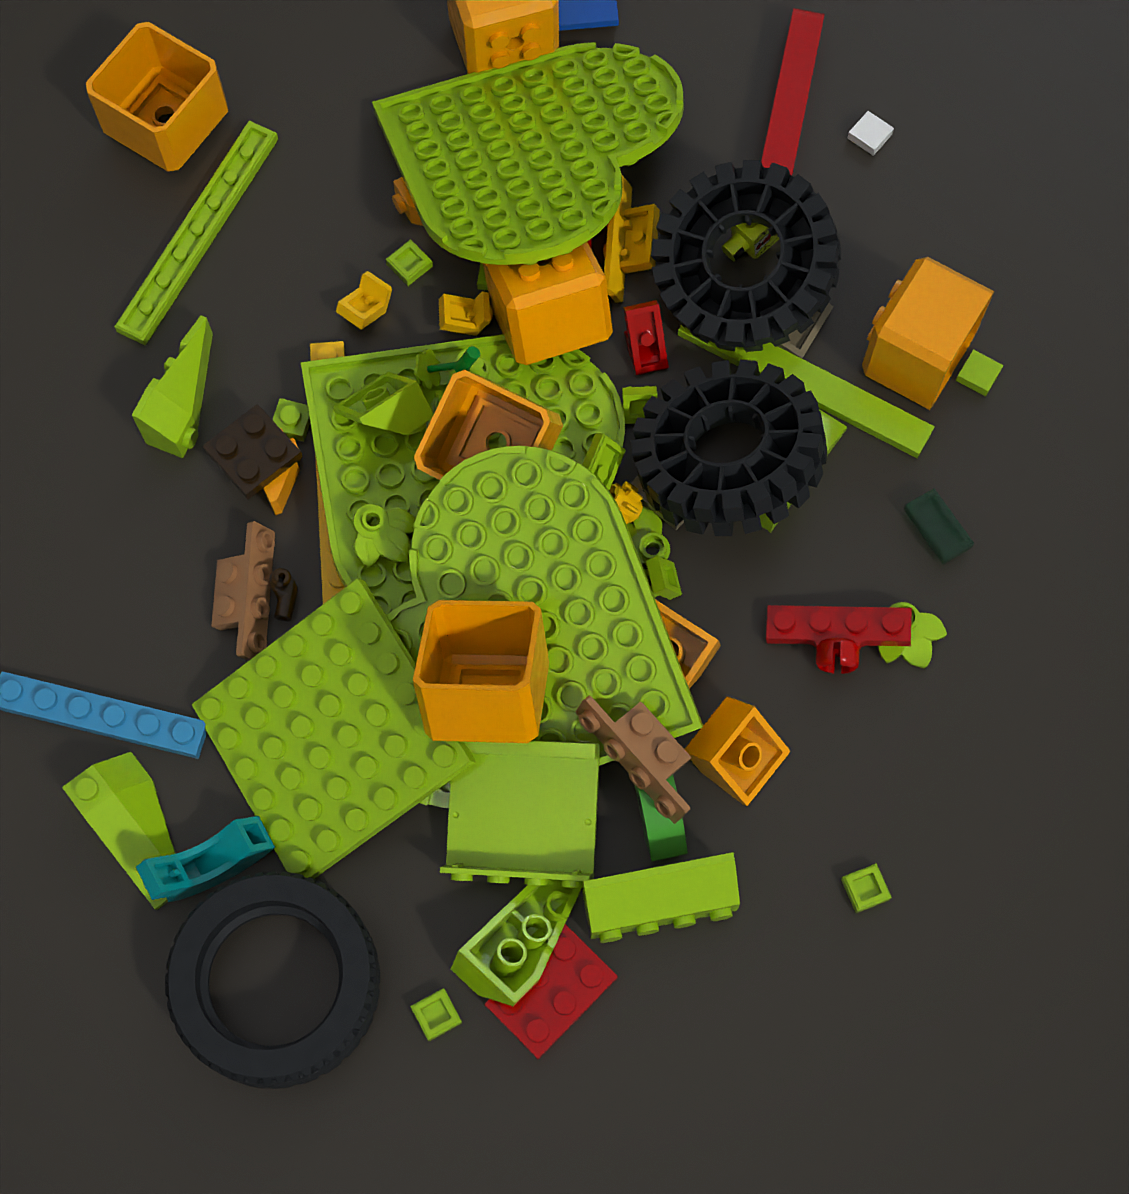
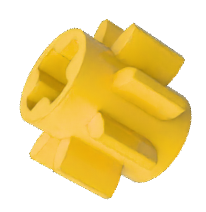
M627 481L622 486L618 483L612 484L609 491L617 502L626 525L634 522L642 512L643 504L641 500L643 496L637 493L638 488Z

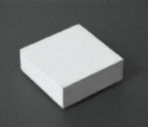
M867 111L849 131L847 139L874 156L891 137L894 128Z

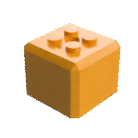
M447 0L449 20L467 73L469 74L493 68H504L511 63L522 60H534L559 48V0Z
M150 22L136 24L86 82L87 94L103 133L168 172L180 170L228 112L227 101L215 60ZM172 114L166 123L158 121L161 115Z
M588 242L573 249L568 254L538 261L533 265H495L483 263L493 313L517 363L524 365L536 363L606 341L613 333L606 276Z
M929 257L916 259L903 281L899 279L896 281L888 296L890 298L886 307L881 306L872 321L874 326L867 337L869 344L862 363L865 376L930 410L975 337L995 291Z
M463 370L452 375L417 448L414 460L417 469L440 480L462 461L478 453L490 450L489 439L495 433H501L505 436L506 446H529L552 450L563 428V424L558 413L480 375Z
M438 600L428 607L413 676V684L424 731L433 741L529 743L538 737L549 668L541 608L534 602Z

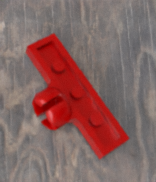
M768 605L766 641L768 644L813 645L816 647V664L821 671L834 674L835 656L840 657V665H842L841 674H847L858 668L859 651L864 646L911 647L912 608Z

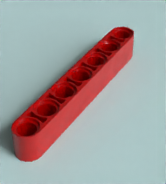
M793 8L761 160L764 168H770L771 163L787 167L791 176L793 174L825 15L824 13Z

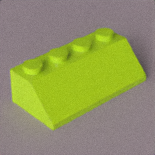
M731 852L583 881V900L591 939L600 938L601 943H607L622 939V933L637 931V935L642 936L658 932L659 926L673 923L674 928H684L695 925V919L710 916L711 921H720L733 917L732 912L737 911L740 905L734 853Z

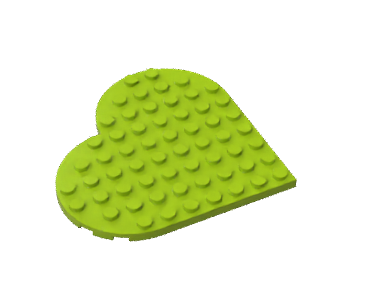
M596 42L560 47L554 52L541 55L534 60H522L511 63L504 68H493L478 73L473 72L373 101L372 105L422 224L429 236L440 247L461 258L485 264L533 265L538 261L572 252L573 249L596 236L610 222L619 207L622 197L620 167L635 164L639 159L652 153L670 138L683 116L684 97L683 87L678 74L659 56L654 54L648 57L640 54L638 47L615 43L613 48H596Z
M502 334L301 362L334 566L344 587H347L357 578L363 579L385 615L401 604L416 598L409 561L406 563L394 562L380 555L379 559L371 567H367L359 560L354 550L358 534L353 527V517L361 506L375 504L384 510L393 507L405 509L416 518L424 500L428 498L440 481L417 469L414 455L431 420L426 422V427L420 432L404 435L358 423L336 414L332 408L333 406L389 371L416 380L430 408L435 413L439 404L438 398L435 397V392L437 390L442 391L443 388L447 387L449 383L448 375L451 370L440 371V384L425 389L422 381H418L414 374L417 354L423 353L425 349H431L435 354V359H438L440 364L449 363L452 359H457L461 351L474 346L479 349L480 357L484 361L482 369L486 372V379L560 415L563 428L552 451L563 454L582 465L595 433L605 434L621 447H623L625 436V417L620 396L605 372L602 373L590 362L591 358L577 349L536 363L524 365L515 361L505 336ZM495 433L489 439L490 449L505 447L507 444L505 436L501 433ZM374 516L366 517L368 525L377 526L378 522ZM414 532L407 534L410 546H412Z
M505 446L478 453L453 467L439 480L440 482L435 486L428 498L424 500L413 526L415 528L411 550H409V562L416 598L401 604L386 615L415 664L427 609L436 601L534 602L541 608L549 668L539 735L533 740L600 744L599 766L614 761L605 752L601 741L593 733H589L583 728L576 714L577 708L589 695L614 722L619 720L639 702H642L674 738L703 728L701 718L624 517L617 502L601 480L583 465L563 454L529 446ZM450 781L420 803L449 808Z

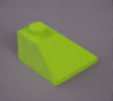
M389 371L332 407L336 414L358 423L404 435L420 432L426 427V422L431 420L434 415L416 380Z

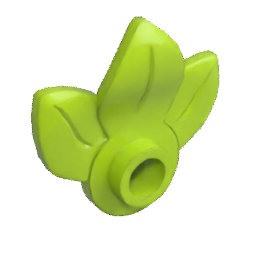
M375 504L361 506L353 517V527L358 534L354 550L359 560L367 567H371L379 559L380 555L394 562H408L411 546L407 534L414 532L415 527L413 526L416 518L405 509L399 507L384 510ZM374 516L378 522L377 526L368 525L366 517Z
M643 506L640 516L633 523L627 524V528L641 564L647 566L646 560L660 556L668 559L670 544L662 535L663 524L661 519L645 506ZM656 547L659 552L656 555H650L646 552V549Z
M898 602L891 605L890 607L912 608L911 647L878 646L881 658L886 663H890L902 656L905 661L913 666L920 668L928 667L932 658L931 641L942 639L947 635L943 623L933 614L920 613L910 603Z

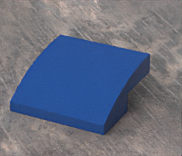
M559 0V31L619 26L616 0Z

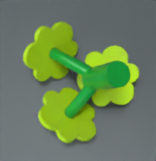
M474 346L461 351L457 359H452L449 363L440 364L439 360L435 359V354L431 349H425L423 353L416 356L414 374L418 381H422L425 389L440 384V371L451 370L448 375L449 381L454 373L463 370L486 378V372L482 369L484 361L480 357L479 349ZM443 388L442 391L437 390L435 392V397L438 398V403L440 402L446 388Z

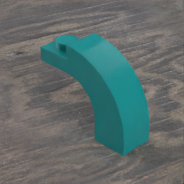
M259 816L233 820L219 833L191 849L177 854L145 859L136 866V869L152 900L166 897L168 902H174L201 893L234 877L267 855L275 846Z

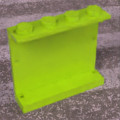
M532 740L529 743L464 742L476 762L450 780L446 865L440 867V873H451L450 880L473 881V875H486L487 882L510 883V877L524 878V884L540 886L547 885V879L562 880V887L583 888V881L593 880L600 744Z

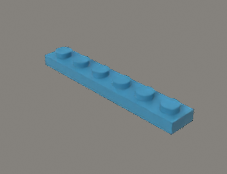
M3 671L0 674L1 711L199 759L207 734L206 724L203 720Z

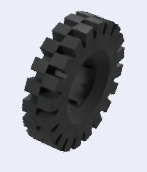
M743 160L742 168H734L732 162L715 166V175L708 178L703 171L689 180L693 188L687 193L679 189L669 201L673 207L670 214L662 212L656 226L660 236L659 239H653L651 256L656 263V266L652 267L655 284L660 289V296L674 317L684 328L686 327L690 330L693 336L708 344L711 341L720 349L734 352L736 347H743L746 352L762 351L763 344L772 342L774 347L790 341L788 336L790 333L798 330L801 334L814 323L811 317L816 311L823 313L831 300L829 291L831 287L836 288L840 274L838 260H841V250L837 230L828 206L819 192L816 194L811 183L799 174L795 177L791 176L787 167L771 163L770 168H764L760 160ZM742 223H747V225L757 223L768 227L771 236L777 235L779 237L781 246L780 252H776L778 263L768 277L765 275L762 282L750 287H744L740 284L739 287H732L722 283V278L718 273L713 275L711 258H714L715 254L712 250L722 234L725 235L728 229Z
M740 359L736 374H732L729 360L711 363L713 377L706 379L700 366L684 372L687 383L686 388L673 378L660 388L663 400L653 396L643 407L645 418L637 417L633 429L635 440H631L632 456L647 501L655 511L661 509L665 520L675 526L684 520L687 531L701 535L704 534L708 524L711 523L715 536H733L734 522L741 521L745 534L762 530L760 515L766 514L772 523L776 524L789 516L787 502L800 508L810 498L808 486L817 488L823 476L822 465L826 464L827 446L822 415L812 391L806 392L804 382L794 374L785 379L783 368L768 363L760 374L757 361ZM745 423L753 426L755 429H759L763 433L760 436L761 443L748 456L734 462L712 463L703 460L701 456L693 453L697 449L696 443L702 435L722 424Z

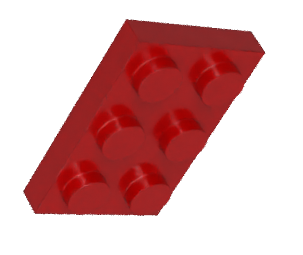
M565 924L539 981L514 1006L489 999L484 1005L539 1060L618 979V976Z

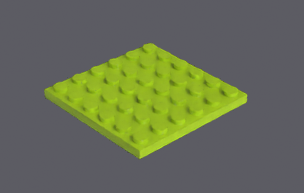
M357 578L191 704L199 719L205 722L207 733L254 815L260 817L275 846L274 850L286 871L301 874L305 878L311 877L315 879L476 762L464 742L433 741L425 733L413 684L416 664L363 579Z

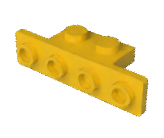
M622 174L621 202L615 215L606 225L608 230L607 242L603 247L605 258L604 275L606 276L607 291L615 303L623 302L625 274L650 270L656 266L655 260L651 256L653 239H658L656 226L660 217V210L655 204L631 208L632 186Z

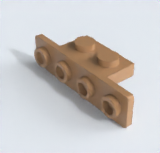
M255 521L247 523L245 554L217 560L211 627L220 631L238 627L236 655L248 661L267 647L271 590L269 576L272 573L275 547V532Z
M590 695L586 697L576 710L583 728L589 733H593L601 741L607 755L614 761H618L629 773L632 783L637 788L644 790L654 801L657 811L676 824L690 810V806L668 783L667 779L692 757L642 702H639L619 720L614 722Z

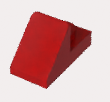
M657 300L623 307L627 328L624 331V336L635 374L638 375L669 368L660 307Z

